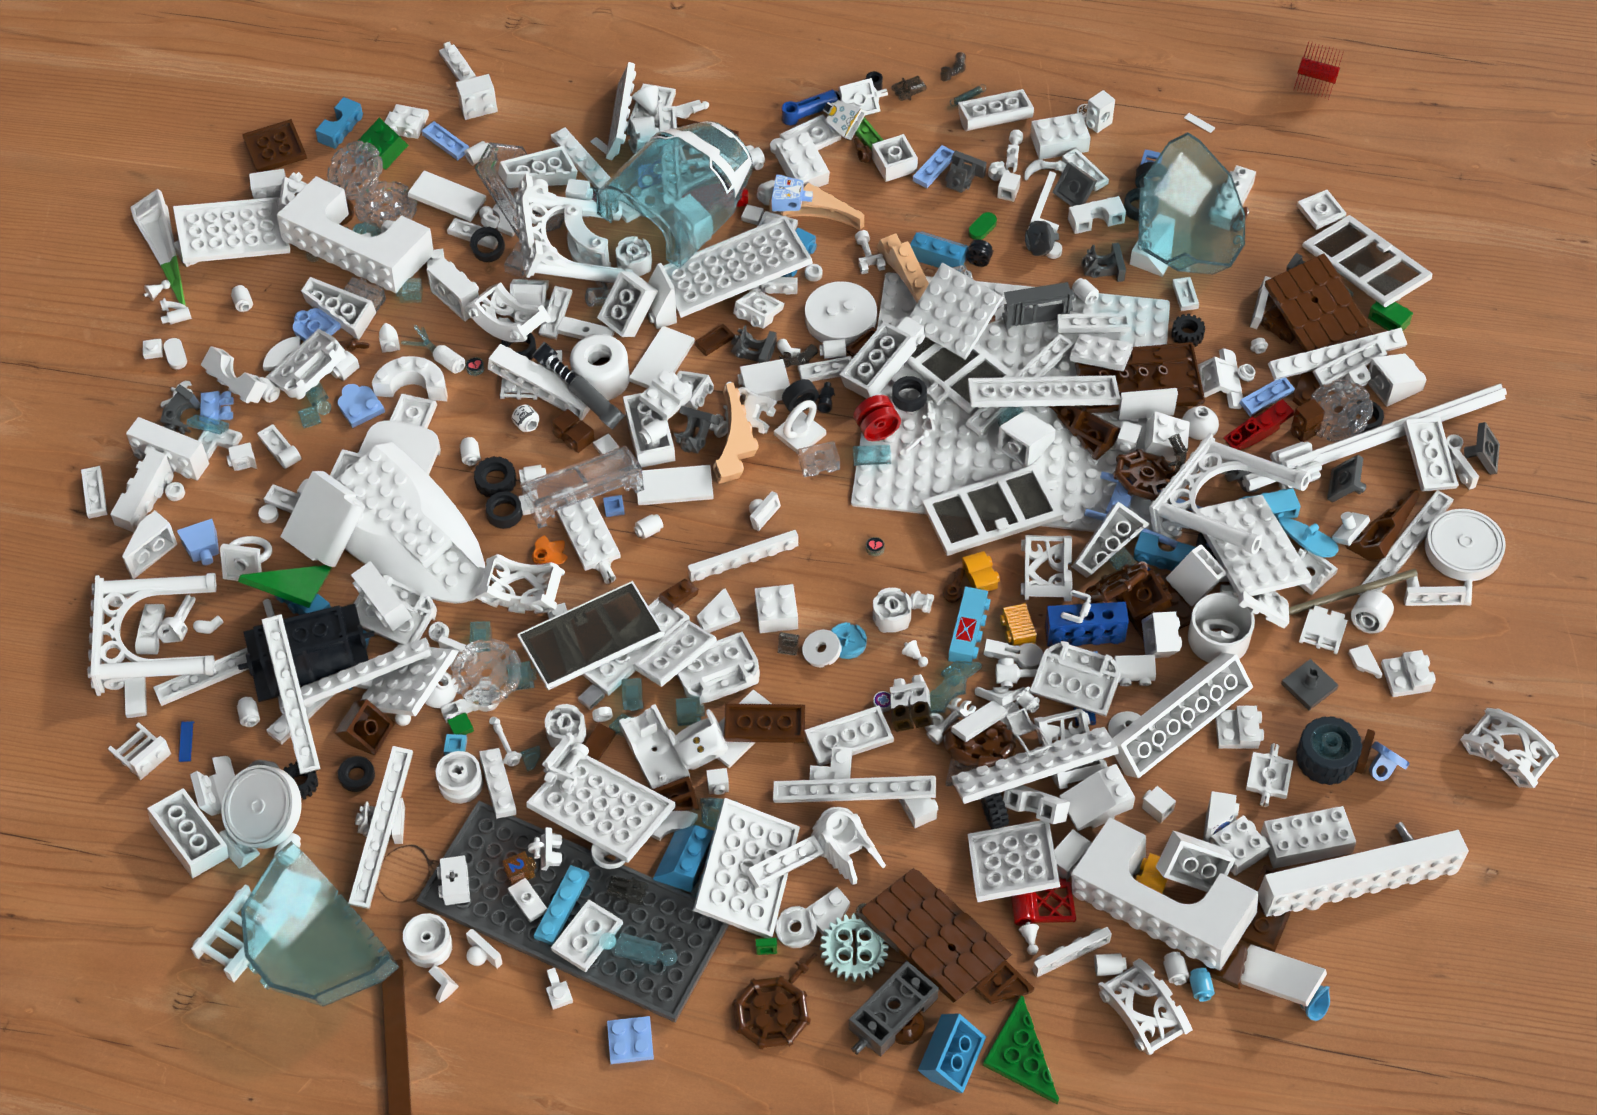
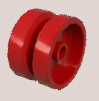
M875 395L867 398L856 407L853 413V418L860 427L863 436L871 442L886 439L901 424L899 414L891 400L885 395Z

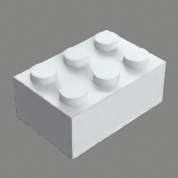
M1082 113L1032 121L1030 136L1039 159L1060 157L1075 148L1081 153L1089 152L1091 137Z
M808 132L776 143L775 156L787 177L802 180L804 187L808 183L817 187L828 184L830 171Z
M443 257L427 268L431 292L462 320L467 321L470 317L464 306L479 296V288L475 282L467 279V276L462 271H458L451 261L448 262Z
M620 271L597 318L620 336L635 337L658 290L634 272Z
M371 561L351 574L355 580L352 584L385 628L389 626L394 631L412 618L402 601Z
M1173 831L1156 868L1164 878L1208 892L1220 873L1228 875L1235 858L1226 848Z

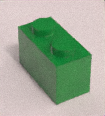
M1376 301L1370 308L1368 319L1387 331L1402 328V331H1404L1411 322L1413 312L1397 302L1384 307Z

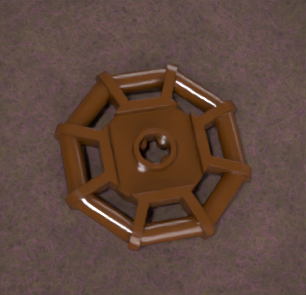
M1136 449L1134 452L1125 455L1119 454L1116 457L1117 463L1113 477L1128 491V495L1142 497L1152 502L1160 495L1157 489L1165 488L1169 484L1166 479H1171L1178 471H1175L1169 465L1164 456H1157L1144 452L1142 449ZM1123 466L1129 467L1128 470H1123ZM1126 478H1129L1133 485Z
M1140 561L1134 565L1125 564L1119 570L1109 575H1103L1100 581L1088 587L1085 591V594L1091 596L1090 604L1102 601L1107 603L1111 598L1125 591H1131L1135 584L1147 578V563Z
M782 975L759 980L753 978L740 996L733 1000L732 1005L735 1010L737 1026L735 1030L738 1034L741 1033L759 1046L761 1050L767 1047L783 1045L790 1047L806 1025H809L811 1022L808 1015L806 992L798 989L784 979ZM777 986L775 991L762 992L760 989ZM784 988L795 997L787 998L784 993H780L781 989ZM755 991L757 996L753 999V1002L751 1004L745 1003ZM797 1003L800 1016L793 1015L792 1006ZM769 1009H773L778 1012L774 1013V1017H770L769 1014H766V1012L769 1011ZM743 1010L750 1011L751 1020L746 1023ZM792 1022L797 1023L788 1034L786 1032L787 1026ZM750 1028H758L761 1031L762 1036H758L753 1031H751ZM768 1035H782V1037L767 1039Z

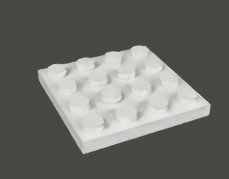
M942 262L909 318L924 326L926 338L966 360L1004 297Z
M398 644V646H397L396 648L403 647V646H405L406 644H404V645ZM430 647L431 656L374 678L373 685L363 694L361 700H369L380 711L385 713L416 716L457 654L453 649Z
M1040 820L968 834L977 902L1060 887L1050 823Z

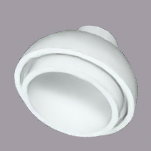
M1206 406L1193 407L1182 418V420L1190 422L1189 437L1193 439L1204 440L1209 433L1214 436L1219 428L1217 415Z
M447 672L444 673L439 681L443 683V686L437 684L426 700L425 704L428 706L441 708L454 700L457 686L453 677Z

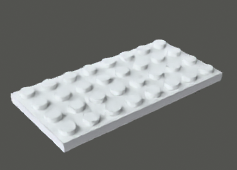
M783 216L673 261L663 267L674 287L676 309L682 318L803 268L813 262L788 218Z

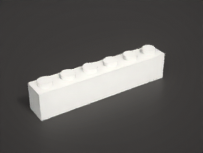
M502 344L489 357L488 370L561 410L566 411L569 409L580 420H583L590 411V408L570 391V385H567L565 380H561L559 375L544 368L541 364L529 360L526 356L520 355Z

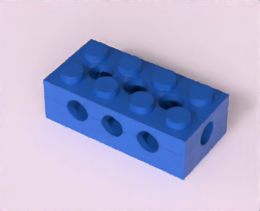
M1126 602L1090 604L1091 607L1088 615L1084 617L1082 623L1061 618V613L1065 612L1080 617L1083 604L1047 606L1045 619L1047 647L1061 643V641L1069 642V645L1073 646L1086 644L1100 645L1104 643L1119 644L1125 642L1129 623Z

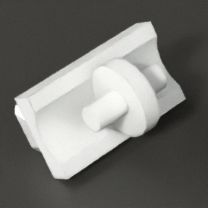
M546 827L545 834L541 835V842L540 838L536 837L534 842L528 845V851L534 854V858H540L541 854V870L547 871L549 866H559L561 864L562 853L552 852V848H560L562 835L552 833V828Z

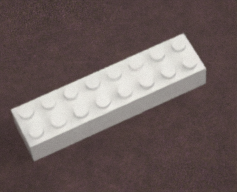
M1221 653L1112 738L1119 752L1115 754V757L1126 776L1140 778L1253 688L1237 654Z

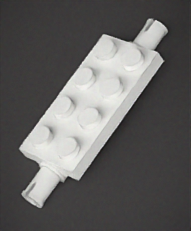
M568 490L570 495L565 491L562 497L567 505L556 510L584 570L596 569L601 573L606 584L610 583L609 578L611 582H614L616 576L610 566L613 560L621 558V555L592 496L577 501L573 490Z

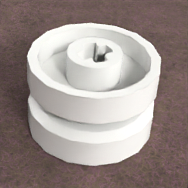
M463 751L451 752L442 757L438 762L435 771L440 793L446 800L458 804L467 803L475 799L482 791L483 779L478 760L470 753Z
M431 913L420 914L413 917L406 924L403 931V942L410 960L415 965L423 968H432L434 965L443 964L449 958L452 951V938L446 922L440 916Z

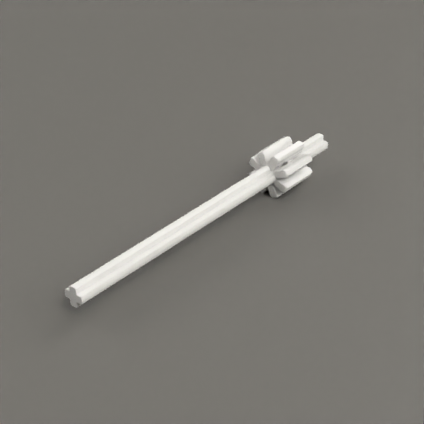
M1497 384L1313 451L1311 443L1300 442L1272 452L1270 455L1271 462L1297 471L1303 470L1310 473V483L1321 477L1319 470H1322V465L1406 435L1403 425L1405 420L1440 417L1441 422L1504 400L1506 399L1505 395L1507 392L1505 388H1502V384ZM1255 473L1244 475V480H1242V484L1248 492L1277 482ZM1279 482L1281 489L1294 488Z

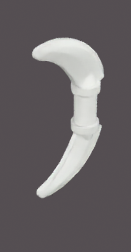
M1043 159L1035 160L1025 171V181L1040 169H1055L1063 173L1067 164L1061 160L1056 163L1045 162Z

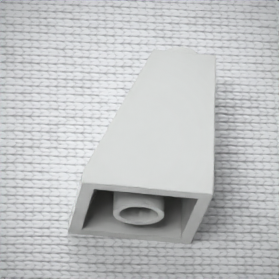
M1406 354L1372 358L1369 368L1371 379L1368 381V385L1386 407L1423 391L1427 379L1424 373L1420 372L1415 366L1414 361Z
M1025 410L1000 426L998 450L1024 467L1030 466L1054 441L1056 429Z

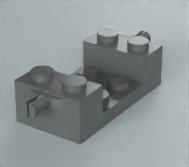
M906 961L849 1019V1030L859 1039L851 1050L858 1055L866 1046L881 1057L895 1043V1035L920 1010L924 1013L938 999L939 988ZM897 1001L900 1007L898 1009H891L888 1003Z

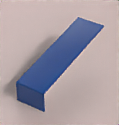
M194 721L181 722L179 762L191 761Z

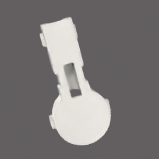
M987 639L984 655L998 659L1011 658L1022 669H1038L1043 651L1033 643L1012 646L1008 643Z
M482 683L477 685L478 687L475 688L473 694L467 698L442 706L440 709L446 723H448L447 720L465 712L468 715V713L477 710L483 712L494 710L500 703L498 689L492 684Z

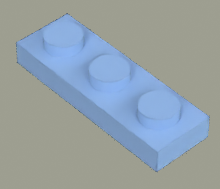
M435 121L422 130L424 137L457 161L465 155L464 150L469 148L467 144Z
M941 145L914 174L913 182L927 189L952 162V155L955 151Z
M1287 378L1274 380L1244 397L1239 403L1251 417L1294 392L1295 388Z

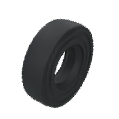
M353 756L346 759L338 769L340 784L351 792H360L367 789L375 778V770L372 763L362 756ZM354 768H361L364 770V775L359 780H352L349 778V772Z

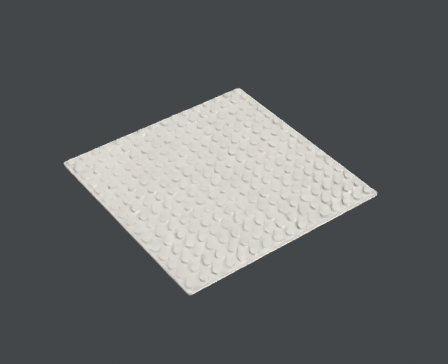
M888 272L885 274L877 329L883 322L897 327L906 316H910L917 304L897 273ZM925 276L928 283H930L933 277ZM977 281L1004 298L994 313L996 316L995 321L986 326L976 343L1014 374H1018L1059 334L1072 341L1074 346L1079 334L1132 343L1133 347L1167 344L1170 301L1098 293V299L1094 303L1086 304L1074 293V300H1072L1073 311H1070V314L1130 313V332L1058 333L1057 320L1027 325H1014L1006 329L1002 313L1005 312L1004 304H1007L1004 292L1033 287ZM1062 300L1038 304V307L1060 304ZM1033 305L1025 306V309L1033 308ZM925 337L923 342L916 346L917 349L911 356L914 358L918 357L935 342ZM941 348L923 362L922 365L945 382L977 357L978 354L972 350L967 359L964 360L949 350ZM1072 350L1043 377L1077 376L1075 362L1070 361ZM984 361L950 388L971 403L968 378H1003L1004 375ZM906 362L879 393V395L888 396L901 418V424L891 436L880 441H868L861 432L851 499L852 506L926 514L921 503L923 499L1024 468L1023 465L998 450L1000 426L1026 410L1056 429L1054 441L1031 465L1037 464L1064 515L1063 519L1042 525V527L1095 532L1102 523L1101 520L1084 516L1086 509L1106 513L1117 483L1101 479V473L1103 471L1113 474L1117 463L1116 457L1119 454H1128L1116 449L1117 440L1112 448L1098 460H1095L1049 406L1010 407L980 436L966 426V421L977 411L970 415L949 397L938 405L927 393L926 402L931 403V411L935 414V419L933 420L935 431H932L929 420L922 418V415L927 414L925 405L917 411L905 412L898 409L892 401V387L902 377L914 376L920 378L925 383L927 389L932 385ZM906 388L899 392V396L907 400H913L920 396V392L912 388ZM1113 411L1112 413H1092L1119 428L1122 427L1124 421L1142 426L1136 449L1144 451L1146 423L1150 418L1119 420L1118 411ZM923 431H928L929 436L927 438H923L909 452H907L906 457L900 456V451L902 449H906L907 447H909L916 439H918L922 435ZM1124 465L1123 470H1128L1129 467ZM1032 472L1006 480L1025 519L1052 511ZM998 483L967 493L980 520L995 521L1006 518L1008 523H1017ZM1134 495L1129 509L1148 522L1149 525L1146 528L1153 531L1149 510L1151 500ZM959 496L932 504L938 516L970 519Z

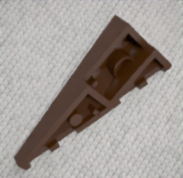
M1077 405L1049 406V408L1055 411L1057 417L1072 435L1076 436L1082 443L1083 448L1089 451L1093 459L1098 460L1114 446L1121 428Z
M1411 490L1410 495L1405 500L1400 499L1397 501V507L1387 509L1369 524L1370 527L1364 533L1361 532L1350 546L1345 545L1346 548L1369 561L1386 558L1420 496L1418 490Z
M689 776L652 789L675 802L673 811L700 809Z

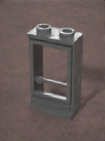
M1068 282L1004 292L1007 304H1004L1005 312L1002 313L1006 329L1014 325H1027L1057 320V314H1070V311H1073L1072 300H1074V291L1070 289ZM1062 300L1060 304L1038 307V304ZM1033 305V308L1025 309V306Z

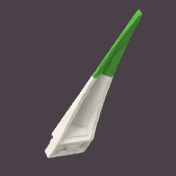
M156 189L131 206L130 209L135 223L157 258L179 303L185 305L177 255L173 244L174 238L168 206L165 205L162 192Z

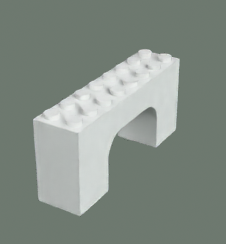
M315 177L277 214L281 238L284 242L290 243L301 250L326 260L328 263L335 264L343 270L352 272L356 276L369 280L371 283H375L394 293H397L434 254L430 228L402 215L384 233L373 237L360 235L339 225L349 215L345 191L343 188L319 177Z
M1109 817L1071 873L1073 895L1080 901L1085 900L1092 904L1098 910L1110 913L1113 918L1129 923L1132 928L1146 932L1151 938L1160 939L1169 947L1183 951L1188 957L1202 961L1207 967L1220 971L1257 913L1258 891L1220 873L1201 901L1194 904L1176 902L1133 878L1143 858L1146 857V835Z

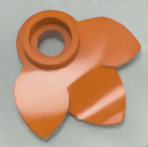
M545 535L540 537L535 542V550L532 553L533 562L537 565L550 562L557 565L564 563L568 559L563 554L565 541L549 542Z

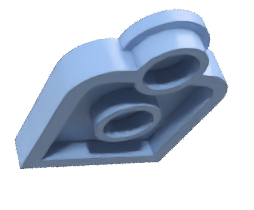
M313 308L309 311H298L294 317V334L300 336V339L303 341L307 340L318 329L332 336L341 328L339 322L319 308Z
M348 384L342 389V396L338 399V406L352 428L385 413L383 405L370 387Z

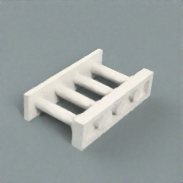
M246 884L234 894L232 901L204 934L194 941L191 948L195 958L199 959L205 953L224 965V972L232 982L238 979L288 918L284 908L277 905L274 910L270 911L251 899L252 893ZM244 905H247L266 919L260 926H255L237 913ZM231 920L252 933L247 942L243 943L224 931ZM219 937L239 951L234 958L229 959L210 947V945Z

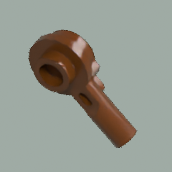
M857 137L853 142L857 147L858 158L860 162L868 163L872 158V151L868 146H863V143Z
M958 568L953 583L945 586L943 589V596L950 603H955L962 597V589L959 586L965 573L963 568Z

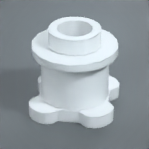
M916 591L915 594L912 593L910 597L912 609L915 610L917 608L921 609L924 613H930L934 595L928 593L926 595L921 594L920 591Z
M1026 687L1021 693L1016 695L1015 704L1017 706L1021 705L1027 713H1034L1040 706V699L1030 693V687Z

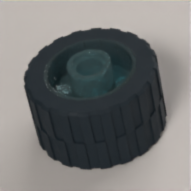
M1333 716L1316 718L1306 725L1301 734L1296 751L1298 766L1305 776L1320 784L1333 785L1342 783L1355 771L1362 750L1361 737L1356 728L1341 718Z

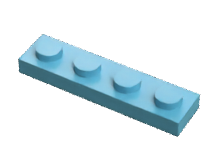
M572 865L569 866L534 934L535 939L549 945H553L556 942L590 876L588 871Z

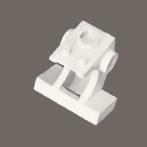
M400 798L390 834L393 837L394 844H403L405 820L403 798ZM365 802L364 806H360L359 811L361 812L356 815L355 825H358V833L367 837L375 807L369 806V803Z

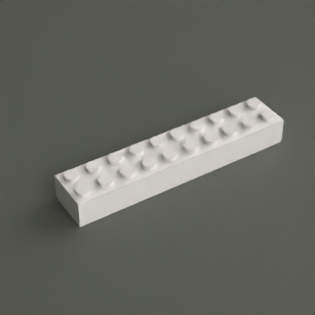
M1459 830L1266 874L1258 891V899L1266 917L1272 915L1280 916L1288 911L1298 912L1306 907H1319L1331 901L1336 903L1344 898H1357L1369 892L1374 894L1382 889H1395L1407 883L1416 884L1420 880H1433L1445 874L1454 875L1459 871L1469 850Z

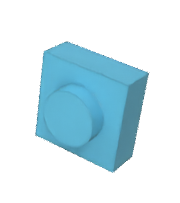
M446 734L444 754L447 755L456 751L465 752L467 736Z

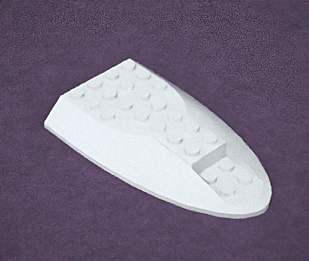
M393 442L374 446L335 479L356 494L355 498L365 505L345 547L346 551L363 564L371 561L381 576H391L397 582L423 593L424 591L431 599L455 604L476 599V591L480 588L486 568L476 537L462 514L444 491Z

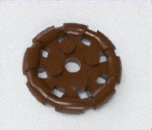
M957 719L952 722L945 731L944 745L947 752L953 755L954 760L967 767L985 765L988 768L996 765V761L1012 757L1015 752V736L1010 729H1007V725L1000 720L967 742L951 732L952 726L961 720Z

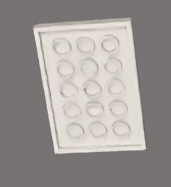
M280 198L173 206L183 263L290 253V244L282 240L277 214L282 210V208L278 207Z
M1263 495L1198 508L1201 513L1210 518L1254 533L1262 538L1261 546L1257 553L1251 554L1241 547L1202 533L1219 564L1226 570V576L1238 596L1243 591L1250 596L1311 583L1312 576Z
M572 754L557 769L563 771ZM588 755L584 760L579 759L570 773L577 778V785L571 794L563 792L564 788L562 786L564 782L556 779L553 787L544 783L526 802L527 808L627 863L675 808L674 801Z
M724 798L693 911L761 937L772 938L788 873L756 889L746 870L795 845L800 827Z

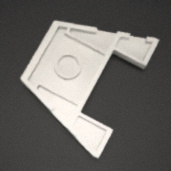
M1243 591L1238 596V605L1242 608L1248 606L1252 608V613L1257 615L1260 612L1266 615V620L1282 628L1289 624V603L1276 591L1254 595V598Z

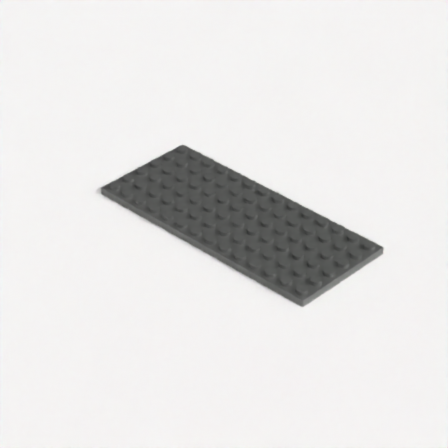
M478 801L443 857L449 858L465 855L468 868L470 902L445 905L444 899L439 897L438 886L442 885V880L438 879L436 868L416 900L417 904L676 1023L729 924L693 911L696 897L670 885L655 881L652 877L625 865L615 869H606L598 866L592 858L591 850L562 838L560 848H552V852L562 853L561 864L559 866H549L547 871L541 870V854L540 858H534V854L528 851V845L533 843L536 837H539L541 842V835L545 834V830L515 816L496 819L494 808ZM604 857V859L608 862L614 861L607 857ZM517 859L523 860V868H514L515 872H512L508 863L520 866V862H517ZM572 865L588 871L590 876L560 935L588 899L623 920V925L587 972H584L552 952V945L534 938V934L544 915L530 923L508 892L509 887L526 878L548 909L569 866Z

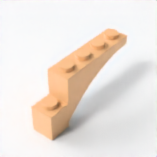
M810 183L804 187V191H813L812 202L802 201L799 211H772V198L769 200L770 212L786 217H821L845 223L858 230L864 227V214L855 210L848 206L847 203L836 199L833 195L822 191L819 187Z
M896 233L880 239L877 245L879 253L883 255L885 262L900 276L916 303H918L929 283L909 242L901 244Z
M733 382L726 384L723 390L728 411V433L724 451L720 459L716 460L713 465L718 484L739 479L744 471L741 459L754 456L758 449V442L751 433V423L747 421L745 416L746 409L739 400V390L735 388Z

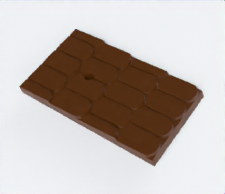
M1325 253L1265 281L1266 289L1304 352L1374 335Z
M1193 342L1133 347L1124 371L1075 362L1077 376L1115 375L1120 398L1121 393L1177 388L1178 395L1175 407L1197 406L1205 402ZM1083 405V409L1090 413H1112L1119 410V405Z
M914 868L855 913L904 959L933 982L953 1003L1012 955L990 932L987 933L940 888L937 889L919 870Z

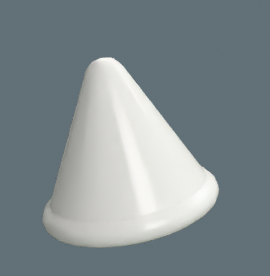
M656 85L642 88L633 94L632 99L651 115H655L657 113L659 88Z

